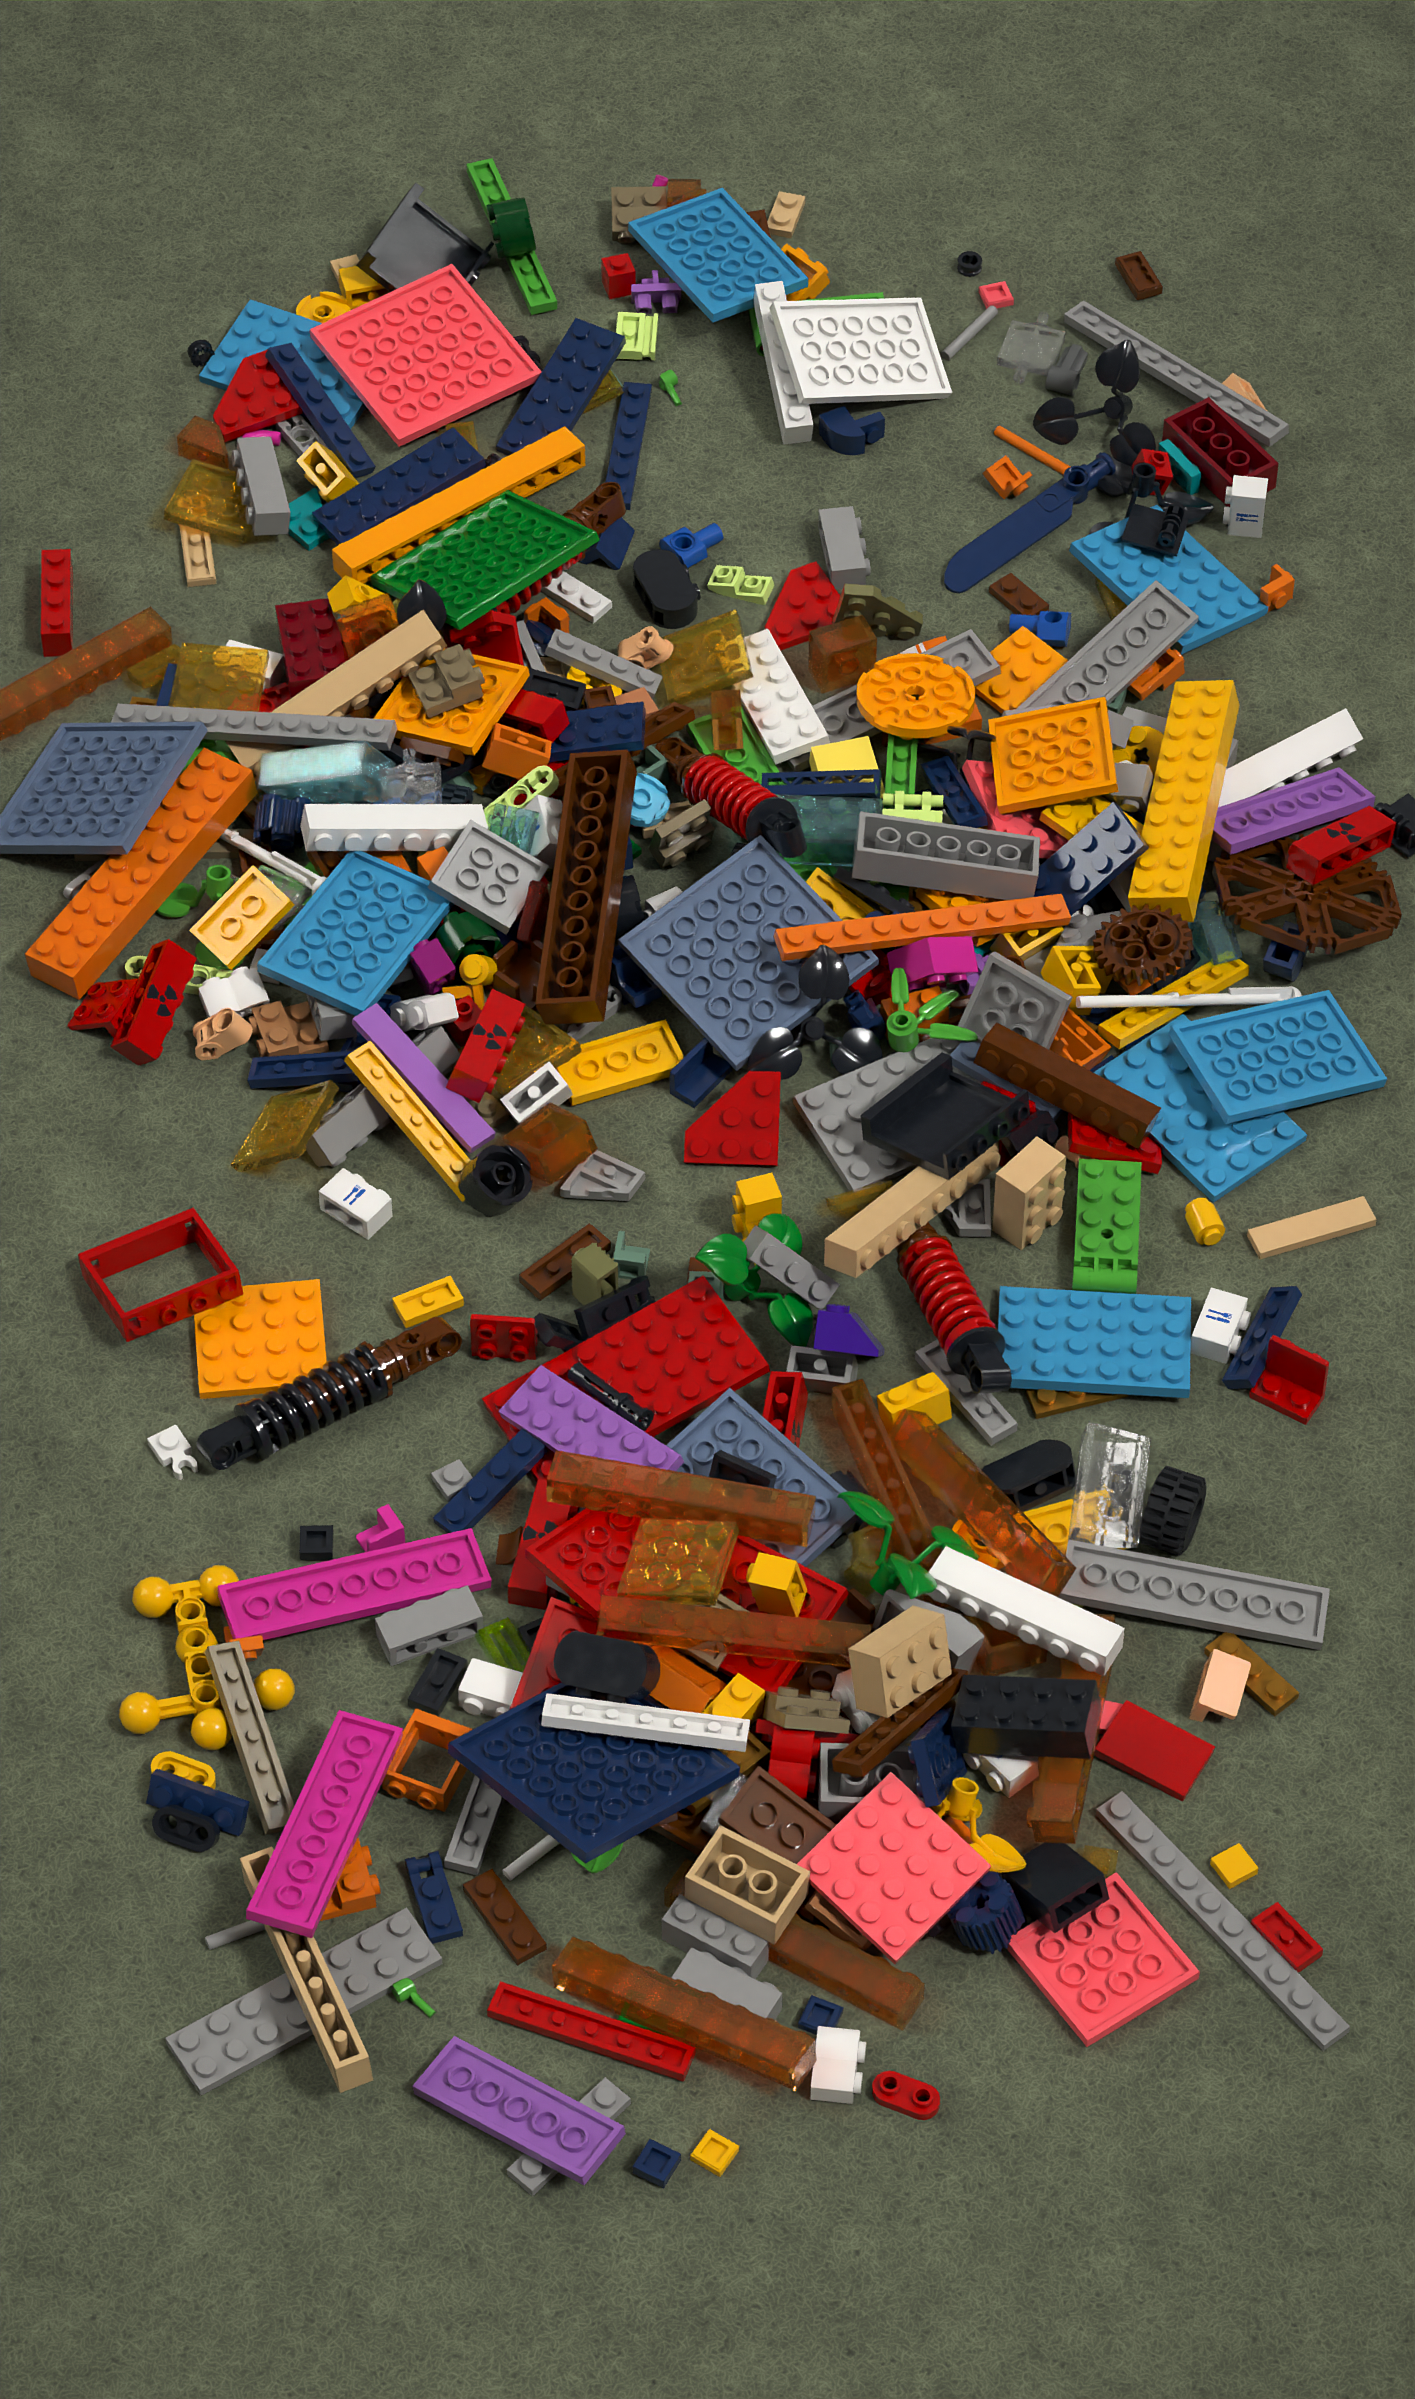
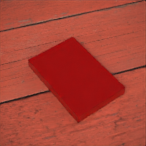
M1126 1700L1097 1744L1093 1755L1183 1802L1213 1755L1215 1746Z

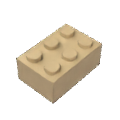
M1036 1136L996 1173L992 1231L1020 1250L1029 1243H1036L1041 1237L1043 1230L1049 1224L1055 1225L1063 1214L1062 1201L1065 1193L1063 1189L1066 1176V1156Z
M911 1606L848 1649L856 1709L886 1718L952 1674L944 1614L917 1606Z
M720 1825L685 1876L684 1898L775 1945L809 1894L810 1871Z

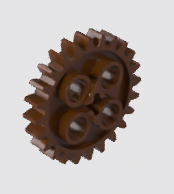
M1145 904L1142 910H1138L1136 905H1132V912H1127L1122 908L1120 909L1121 916L1118 917L1111 914V923L1102 921V930L1095 931L1096 939H1093V951L1098 968H1104L1106 976L1113 974L1114 981L1116 982L1124 977L1126 985H1129L1132 980H1137L1138 986H1141L1143 980L1146 979L1153 985L1156 977L1165 981V974L1167 972L1176 975V967L1184 968V959H1191L1190 951L1193 950L1192 931L1188 927V921H1182L1180 913L1173 915L1172 908L1161 912L1159 904L1153 910H1149L1148 904Z

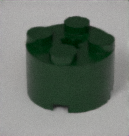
M524 197L486 205L489 220L495 221L491 223L490 228L493 241L499 240V243H495L498 259L536 250L533 229L530 224V216Z
M458 912L449 913L445 916L443 925L432 939H438L456 967L455 979L458 981H464L460 976L459 967L466 956L478 954L493 958L503 948L499 936L491 925L469 912L460 914Z

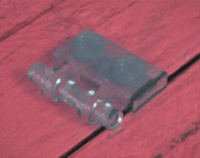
M495 803L493 815L490 814L488 823L491 824L489 830L500 836L502 827H504L501 838L530 854L539 812L508 806L505 817L507 806Z

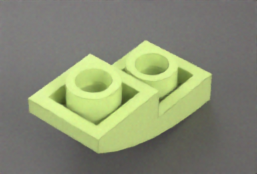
M716 565L707 586L709 590L723 596L766 605L773 590L774 582L772 577L745 575L743 567Z

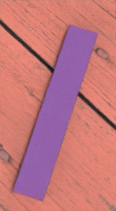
M377 1003L352 1019V1025L367 1041H371L406 1084L470 1154L494 1139L496 1132L462 1095L445 1088L448 1080Z

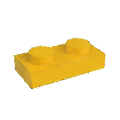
M451 1276L392 1298L393 1307L405 1328L464 1306V1298Z

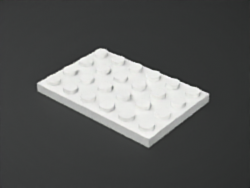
M921 298L774 301L769 307L800 404L949 398L952 394Z

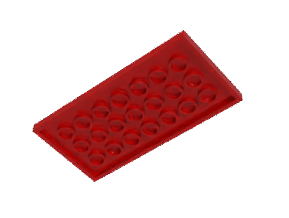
M704 1275L542 1365L590 1397L592 1396L568 1379L569 1370L578 1362H581L586 1368L620 1393L631 1394L637 1404L643 1408L651 1409L654 1413L652 1423L644 1431L652 1437L708 1407L729 1388L736 1391L770 1372L767 1361ZM537 1368L482 1398L483 1404L509 1441L520 1430L504 1420L498 1411ZM548 1448V1452L530 1470L536 1481L539 1479L567 1485L587 1475Z

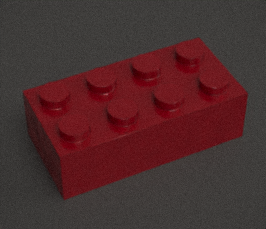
M1210 397L1164 419L1162 441L1169 439L1176 447L1182 450L1184 456L1199 468L1201 472L1200 481L1224 504L1226 487H1232L1234 475L1268 478L1267 492L1276 488L1279 463Z
M328 598L275 605L278 635L290 698H293L346 662L338 621L335 618Z

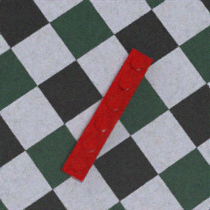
M501 1981L487 2009V2015L490 2018L683 2082L696 2054L695 2045Z

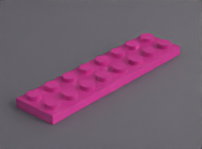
M470 1528L219 1585L217 1591L233 1639L262 1635L263 1640L405 1608L419 1600H428L442 1595L450 1589H459L467 1585L471 1592L491 1588L492 1580L473 1530Z
M338 1711L247 1907L246 1919L309 1938L313 1937L400 1744L403 1728L345 1711Z

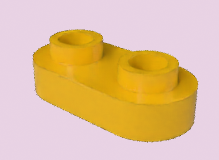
M166 1751L156 1755L151 1762V1774L156 1769L163 1771L173 1770L174 1773L172 1774L193 1782L202 1781L204 1782L203 1785L213 1789L216 1787L214 1770L209 1765L172 1751Z

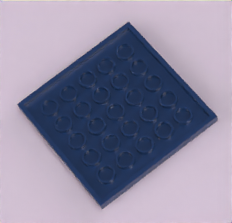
M562 1682L448 1744V1754L585 1864L739 1778L740 1766L716 1748L541 1726L546 1693L607 1701L605 1700L607 1693L596 1691L595 1698L575 1694L576 1687L565 1685ZM649 1696L641 1700L626 1699V1704L663 1708Z

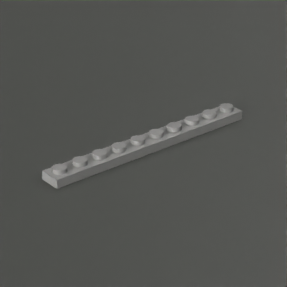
M1084 300L1064 314V322L1107 349L1124 340H1130L1136 350L1140 369L1196 403L1210 397L1247 434L1270 447L1289 433L1288 423Z
M119 703L111 720V723L203 722L208 730L203 739L389 751L397 731L395 720Z
M1123 1791L1096 1809V1816L1322 2051L1349 2033L1350 2026Z

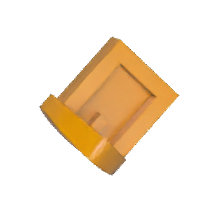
M483 985L442 988L443 993H451L455 996V999L463 998L467 995L474 997V1002L481 1010L484 1007Z

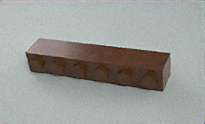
M997 1022L982 1039L973 1062L1139 1149L1151 1133L1161 1110V1107Z

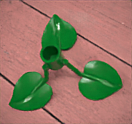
M774 1213L761 1219L758 1227L771 1234L798 1255L801 1254V1233L789 1216ZM727 1233L709 1240L699 1250L695 1259L703 1263L720 1281L724 1282V1290L727 1296L733 1301H740L748 1296L751 1301L755 1299H775L767 1307L773 1326L791 1345L806 1347L813 1328V1313L808 1303L795 1293H788L784 1297L780 1293H758L761 1278L757 1272L761 1268L756 1265L748 1269L750 1262L745 1260L747 1257V1247L744 1242L737 1236Z
M848 1491L842 1492L837 1496V1498H842L867 1524L884 1529L885 1534L880 1554L875 1562L879 1568L869 1581L871 1587L883 1596L889 1589L895 1591L900 1583H902L910 1599L935 1591L938 1585L936 1580L919 1563L936 1548H943L944 1550L947 1546L975 1560H978L980 1557L959 1534L944 1526H934L931 1530V1535L936 1541L931 1543L912 1562L896 1553L890 1554L888 1559H885L892 1532L890 1524L895 1520L891 1512L880 1501L861 1492Z

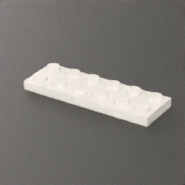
M769 629L714 649L724 673L775 765L810 752L811 747L830 744L825 728Z

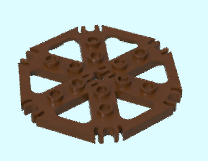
M1299 834L1298 840L1305 836L1303 834ZM1288 835L1282 837V839L1278 838L1231 855L1222 850L1220 858L1216 857L1213 863V879L1221 911L1225 910V916L1235 915L1234 924L1240 925V928L1303 952L1306 951L1308 946L1307 949L1310 953H1314L1315 947L1323 948L1325 954L1328 955L1331 952V948L1335 951L1334 955L1389 939V936L1393 935L1394 928L1397 929L1400 924L1402 914L1391 875L1387 876L1386 870L1376 871L1378 863L1371 862V858H1367L1312 885L1286 868L1289 858L1288 850L1291 844L1296 841L1290 839ZM1268 853L1278 855L1281 858L1283 869L1261 862L1253 857ZM1238 881L1244 886L1254 887L1261 891L1240 897L1231 896L1228 882ZM1364 891L1376 892L1380 896L1383 907L1351 895ZM1295 912L1300 935H1292L1281 928L1261 922ZM1330 918L1339 919L1351 924L1355 928L1364 929L1366 932L1356 934L1351 938L1340 939L1333 931Z

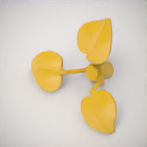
M955 1778L949 1794L942 1803L929 1808L940 1818L951 1816L962 1821H970V1838L974 1843L969 1845L991 1865L989 1871L1004 1873L1026 1868L1024 1858L1007 1841L992 1834H985L981 1838L977 1835L976 1819L981 1816L983 1810L979 1799H976L979 1787L968 1778Z

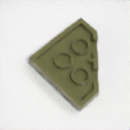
M844 584L832 620V631L840 632L844 635L866 633L873 637L895 635L902 639H911L920 634L923 625V614L916 610L912 612L905 610L903 602L892 596L883 597L881 590L873 585Z

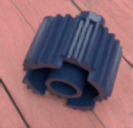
M276 794L263 795L262 802H259L256 806L253 843L260 844L263 842V844H269L272 851L280 853H294V848H302V846L305 849L300 826L304 804H311V800L305 797L283 800Z
M988 1871L947 1913L963 1946L974 1947L975 1950L981 1948L991 1952V1954H994L995 1950L1000 1952L1003 1947L1008 1948V1944L1012 1939L1011 1935H1016V1929H1020L1022 1923L1025 1922L1024 1913L1012 1887L1005 1879L1002 1880L998 1872Z

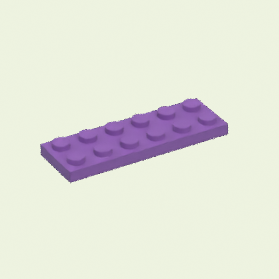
M1338 767L1218 807L1211 839L1231 855L1350 815L1369 805L1373 807L1375 796Z
M542 1365L537 1368L498 1411L504 1420L519 1430L523 1428L546 1445L548 1449L609 1489L614 1490L624 1482H627L648 1501L684 1463L680 1454Z
M456 2036L449 2041L412 2086L415 2095L582 2185L588 2182L626 2134L624 2126Z

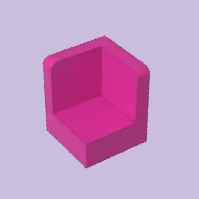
M389 1504L377 1509V1525L356 1535V1540L364 1552L405 1543L404 1526Z

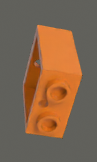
M663 1641L651 1647L657 1654L660 1662V1677L656 1687L649 1695L668 1708L702 1713L727 1686L726 1683Z
M415 1709L403 1731L400 1744L383 1779V1790H386L393 1797H405L416 1801L425 1809L433 1810L435 1808L445 1812L467 1771L465 1766L456 1760L441 1789L404 1776L401 1772L419 1739L448 1750L449 1742L473 1729Z

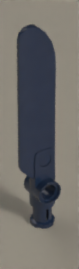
M1100 452L1096 455V459L1088 465L1083 464L1067 468L1061 480L960 549L948 563L944 576V586L953 593H963L1067 522L1072 517L1073 504L1084 502L1087 499L1088 492L1098 486V481L1105 476L1115 474L1116 467L1113 460L1106 453Z

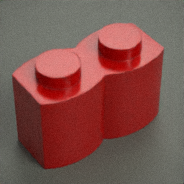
M774 1725L768 1773L800 1798L806 1799L807 1792L814 1793L816 1772H810L811 1759H818L821 1738H814L815 1731L790 1729Z

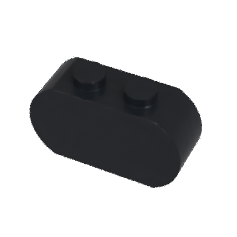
M650 550L638 556L633 564V586L654 624L666 629H678L693 622L697 616L698 600L701 599L697 584H692L687 566L680 563L675 553L667 550Z
M1051 1439L1040 1440L984 1466L980 1472L986 1508L990 1512L1001 1516L1018 1515L1073 1489L1077 1482L1071 1448L1062 1441Z
M573 1631L560 1641L554 1655V1668L558 1678L563 1684L576 1687L575 1694L595 1698L597 1691L607 1693L605 1699L607 1701L626 1703L627 1698L641 1700L654 1690L660 1677V1662L655 1651L650 1646Z

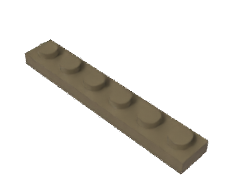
M234 1641L208 1646L205 1650V1655L265 1835L281 1832L284 1830L291 1815L294 1803L240 1642Z

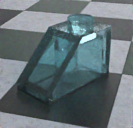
M1204 901L1197 905L1194 922H1190L1193 942L1213 965L1241 959L1242 952L1230 917L1224 915L1225 910L1221 911L1218 901Z

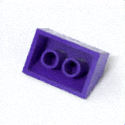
M827 1304L826 1309L818 1310L813 1349L875 1357L884 1355V1347L859 1315L849 1312L850 1306Z

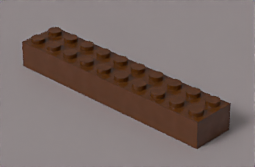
M628 750L570 753L535 1002L545 1025L604 1022L637 775L636 767Z

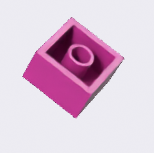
M972 936L927 937L887 952L891 979L895 968H903L907 977L909 993L939 986L941 990L947 988L946 984L966 982L967 976L979 972Z

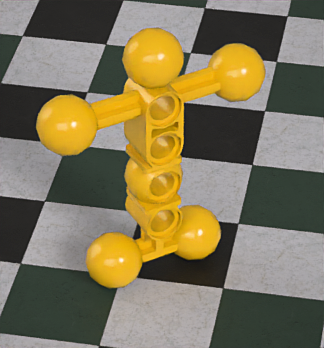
M214 1565L207 1568L201 1574L199 1580L169 1584L168 1581L161 1577H147L140 1580L135 1586L132 1602L136 1610L147 1618L163 1616L172 1608L173 1603H177L175 1614L179 1635L176 1640L175 1650L185 1665L189 1695L157 1700L147 1692H136L128 1695L121 1703L119 1709V1718L126 1730L133 1734H145L153 1731L159 1724L160 1719L194 1714L195 1718L191 1725V1734L198 1746L205 1750H218L225 1747L231 1740L232 1733L205 1655L207 1647L218 1645V1642L213 1632L208 1628L205 1606L200 1600L203 1598L205 1602L212 1606H221L217 1591L218 1586L239 1581L236 1573L231 1568L225 1565ZM281 1669L262 1671L254 1680V1686L261 1707L266 1710L282 1709L293 1699L295 1685L289 1674Z

